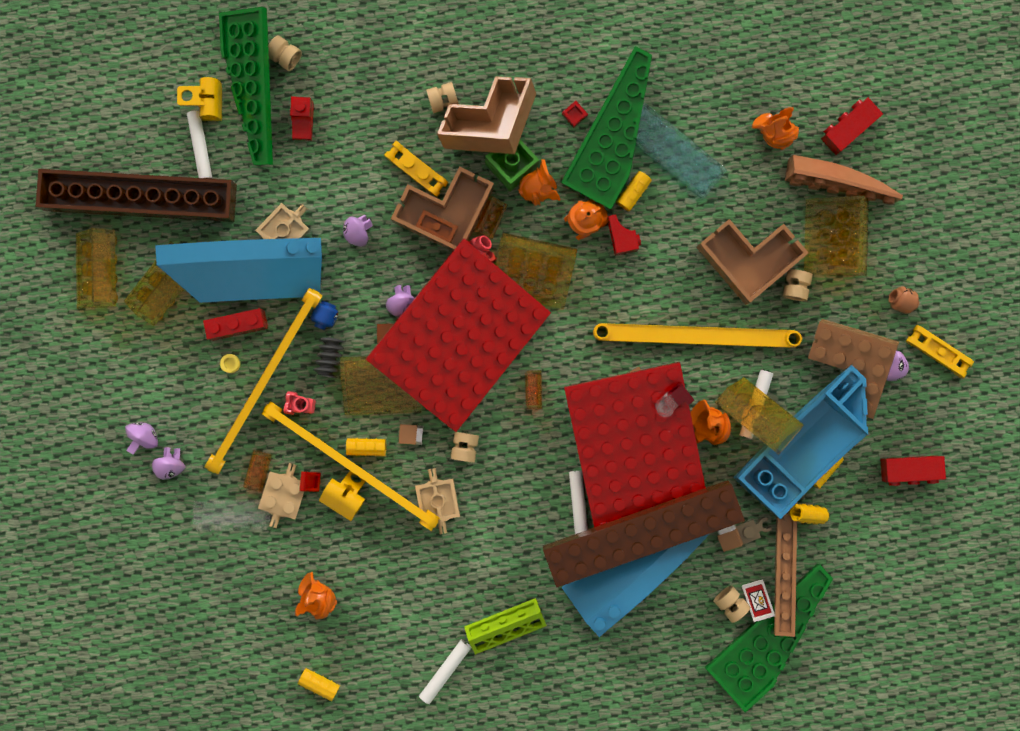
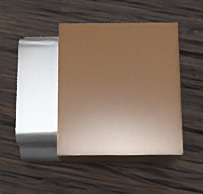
M400 424L399 443L422 445L424 426Z
M735 525L717 531V537L723 552L743 545Z

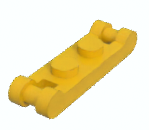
M395 140L391 150L387 151L384 156L432 195L438 197L439 191L443 186L446 187L449 182ZM398 152L403 154L399 160L395 157ZM433 179L437 181L434 187L430 185Z
M916 325L913 329V334L908 336L906 343L948 368L958 377L965 378L967 369L972 367L974 361L923 327ZM920 336L925 338L923 342L918 341ZM959 361L962 363L960 367L957 366Z

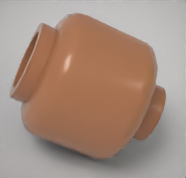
M898 287L892 290L889 295L890 306L896 311L909 314L918 308L919 295L916 291L909 288Z

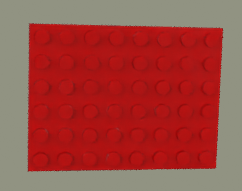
M464 238L365 360L454 432H457L551 312Z
M680 362L564 387L594 527L706 488L689 405L686 402L678 405L670 394L667 395L679 383L685 387Z

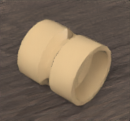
M278 35L268 45L270 60L275 63L279 62V65L287 71L295 68L302 55V51L291 44L289 45L287 40Z
M452 82L441 85L440 89L433 87L426 90L433 114L444 111V107L448 108L449 104H458ZM446 95L447 98L442 100L441 96Z
M788 270L786 276L788 285L784 286L782 296L791 300L807 301L810 291L807 286L811 285L813 274L802 270Z
M455 432L453 440L455 447L452 448L450 459L475 462L476 451L474 448L478 446L479 435ZM463 442L468 443L467 448L462 447Z
M732 585L722 590L714 598L713 602L720 610H725L724 615L731 623H734L744 617L751 607L743 598H739L740 594Z

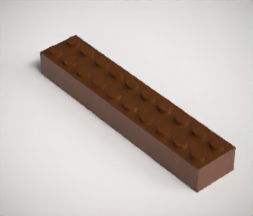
M38 169L35 207L49 212L234 222L237 184L232 180Z
M727 480L543 545V552L557 588L736 525L745 520L732 483Z

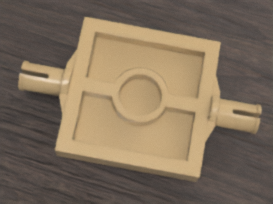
M281 203L255 231L263 239L303 238L310 229L303 223L300 217L308 209L302 204L294 212Z
M289 463L286 474L269 472L258 509L267 511L272 515L270 527L277 528L280 517L296 520L305 491H299L300 480L293 476L297 466L295 464L292 467V463Z
M436 468L428 469L430 481L415 486L418 505L424 512L429 510L440 517L438 521L439 534H443V531L445 534L448 533L446 521L451 518L460 517L454 479H437Z

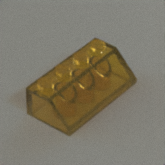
M91 228L76 233L77 309L116 307L118 301L116 293L118 277L116 274L117 256L115 255V246L117 244V237L115 236V230Z
M155 260L124 302L135 315L155 326L163 318L166 310L174 304L180 292L185 289L156 265Z
M744 377L727 387L715 401L721 409L778 455L804 426V424Z

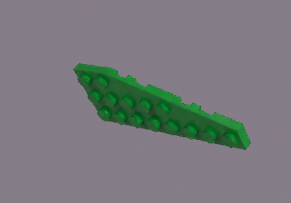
M255 7L219 13L220 51L222 58L227 63L225 69L227 75L231 77V90L238 114L242 115L244 124H242L243 131L247 132L249 139L247 145L253 165H273L267 8Z
M636 46L561 181L563 185L612 210L630 177L652 61V54Z
M816 564L796 583L795 637L775 636L774 617L756 621L705 666V669L745 713L774 687L781 670L783 671L789 655L793 653L807 627L806 624L810 617L813 616L817 604L823 598L833 578L820 564Z

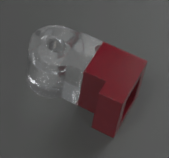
M679 383L657 400L655 409L660 416L669 417L673 414L674 409L683 402L690 405L695 400L685 387Z

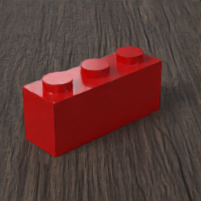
M869 97L863 102L859 99L851 107L853 109L852 112L849 114L845 112L837 119L839 123L836 126L831 124L823 131L825 135L821 140L835 155L840 153L883 115Z
M261 308L203 320L206 338L211 341L269 329L265 310Z
M944 456L880 459L882 482H888L889 486H899L901 482L907 481L908 485L920 484V481L927 480V484L939 483V480L946 479Z

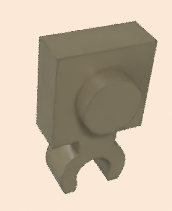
M767 517L760 518L756 524L754 519L736 525L743 545L761 538L759 532H769L772 530L770 526L767 528L762 526L763 522L768 520Z

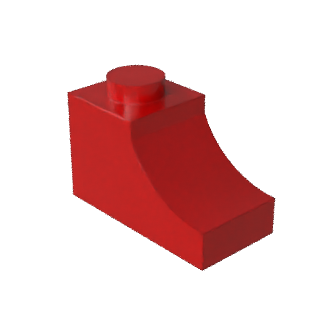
M291 96L290 116L293 140L312 141L314 103L310 97Z
M616 214L608 216V226L615 256L638 251L639 246H641L639 234L636 235L635 230L631 231L623 227L618 221Z

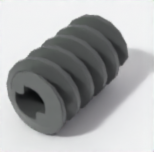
M330 337L321 338L320 340L325 345H319L323 352L317 353V356L322 359L315 361L320 367L313 370L318 375L337 379L332 373L339 371L334 365L340 364L336 358L342 357V354L337 351L344 349L339 343L345 341Z

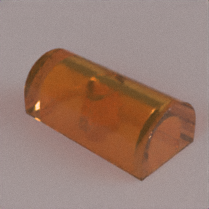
M490 196L474 232L493 239L508 205Z
M528 370L525 372L527 409H542L541 370Z
M253 449L243 488L258 492L263 491L273 454Z

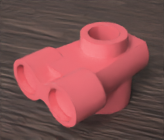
M478 236L469 241L490 261L494 262L497 260L494 253L489 250L492 247V243L487 236Z
M288 391L283 412L289 415H294L295 413L313 414L316 400L299 396L297 392Z

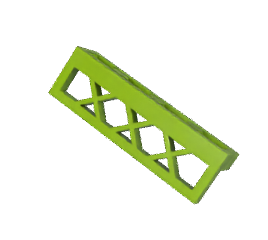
M534 598L464 626L468 642L476 655L547 625L537 599ZM540 619L539 622L531 624L532 621ZM521 627L519 630L513 631L514 628ZM503 634L502 637L494 638L496 635ZM481 641L485 642L484 644H481L479 646L475 645L476 643H479Z

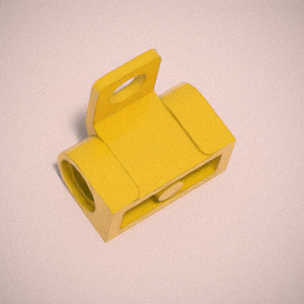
M203 77L200 78V86H179L177 88V104L180 106H199V117L203 121H222V83L216 78ZM191 91L192 99L184 101L182 99L183 92Z
M351 471L348 472L341 483L332 478L319 499L321 503L350 521L353 520L365 501V498L358 495V492L366 482L362 478H360L361 482H354L351 476L356 474Z

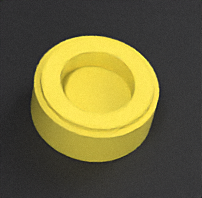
M227 354L221 358L220 367L226 373H235L240 368V360L236 355Z

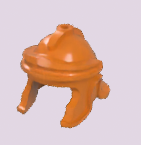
M794 107L785 108L775 115L771 113L762 114L752 124L753 129L760 130L769 146L780 150L789 147L799 135V127L789 120Z
M541 159L540 168L537 167L536 170L521 179L518 189L519 193L525 200L532 201L534 206H541V202L548 198L560 201L558 192L552 190V188H557L555 180L548 172L545 159Z
M590 199L587 202L578 201L570 209L568 215L564 217L565 222L568 221L571 229L579 234L575 238L581 240L607 225L608 215L601 204Z
M705 399L699 401L690 412L696 443L699 444L705 439L713 445L726 442L731 432V423L727 413L722 414L720 410L710 407Z
M313 572L307 573L299 585L298 593L301 596V600L295 609V616L309 612L317 620L328 617L337 604L333 591L325 584L320 583L319 580H315Z

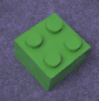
M520 139L515 154L490 152L485 156V165L511 192L520 184L524 176L536 170L537 167L539 168V159Z

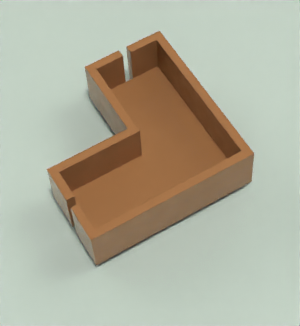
M495 76L484 106L449 104L444 115L445 121L442 120L437 133L444 149L515 154L536 96L531 78L515 77V88L511 77Z
M459 166L443 201L407 184L400 199L401 203L405 206L403 208L398 203L391 220L393 223L453 251L462 239L465 238L469 241L492 194L494 183L480 176L477 177L476 183L474 182L476 179L475 174ZM423 210L458 226V230L451 243L416 227Z
M730 219L696 247L745 305L752 302L809 254L798 240L790 245L788 244L795 236L785 224L778 227L754 248Z
M822 319L819 322L808 359L846 370L850 365L854 366L866 378L867 387H865L868 412L866 417L873 419L899 341Z

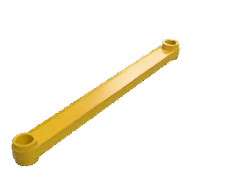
M308 288L301 300L304 304L216 455L211 454L204 467L208 471L219 474L226 462L223 460L224 456L311 307L316 308L323 295L320 292Z
M607 323L598 324L593 330L595 339L614 342L794 348L802 342L801 334L795 330ZM599 327L606 329L607 335L605 337L598 336L597 329ZM790 334L795 335V337H796V343H795V344L790 343V341H789V336H790Z
M271 401L264 407L262 415L273 422L278 420L420 518L419 523L430 531L437 526L440 517L429 510L424 512L300 425L281 414L282 408Z

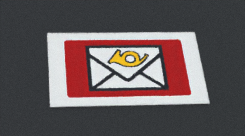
M763 579L742 585L746 601L751 607L750 613L753 621L756 622L774 617V610Z

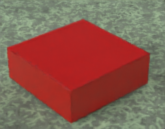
M574 101L561 113L573 128L588 116V113L577 101Z
M301 471L299 491L319 492L321 473Z

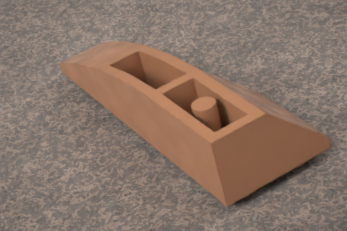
M792 155L788 160L785 181L790 182V185L801 186L803 184L808 185V188L813 190L824 188L829 193L844 192L846 196H864V199L869 201L880 199L885 204H895L903 197V195L886 184L846 166Z

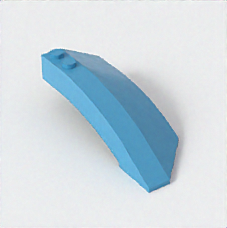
M321 238L234 240L155 245L156 265L199 303L303 298L308 288L320 292Z
M850 365L797 412L733 478L774 515L782 519L835 463L868 435L866 415H868L865 387H867L866 378L854 366Z
M709 534L562 586V589L585 622L600 637L657 588L690 556Z

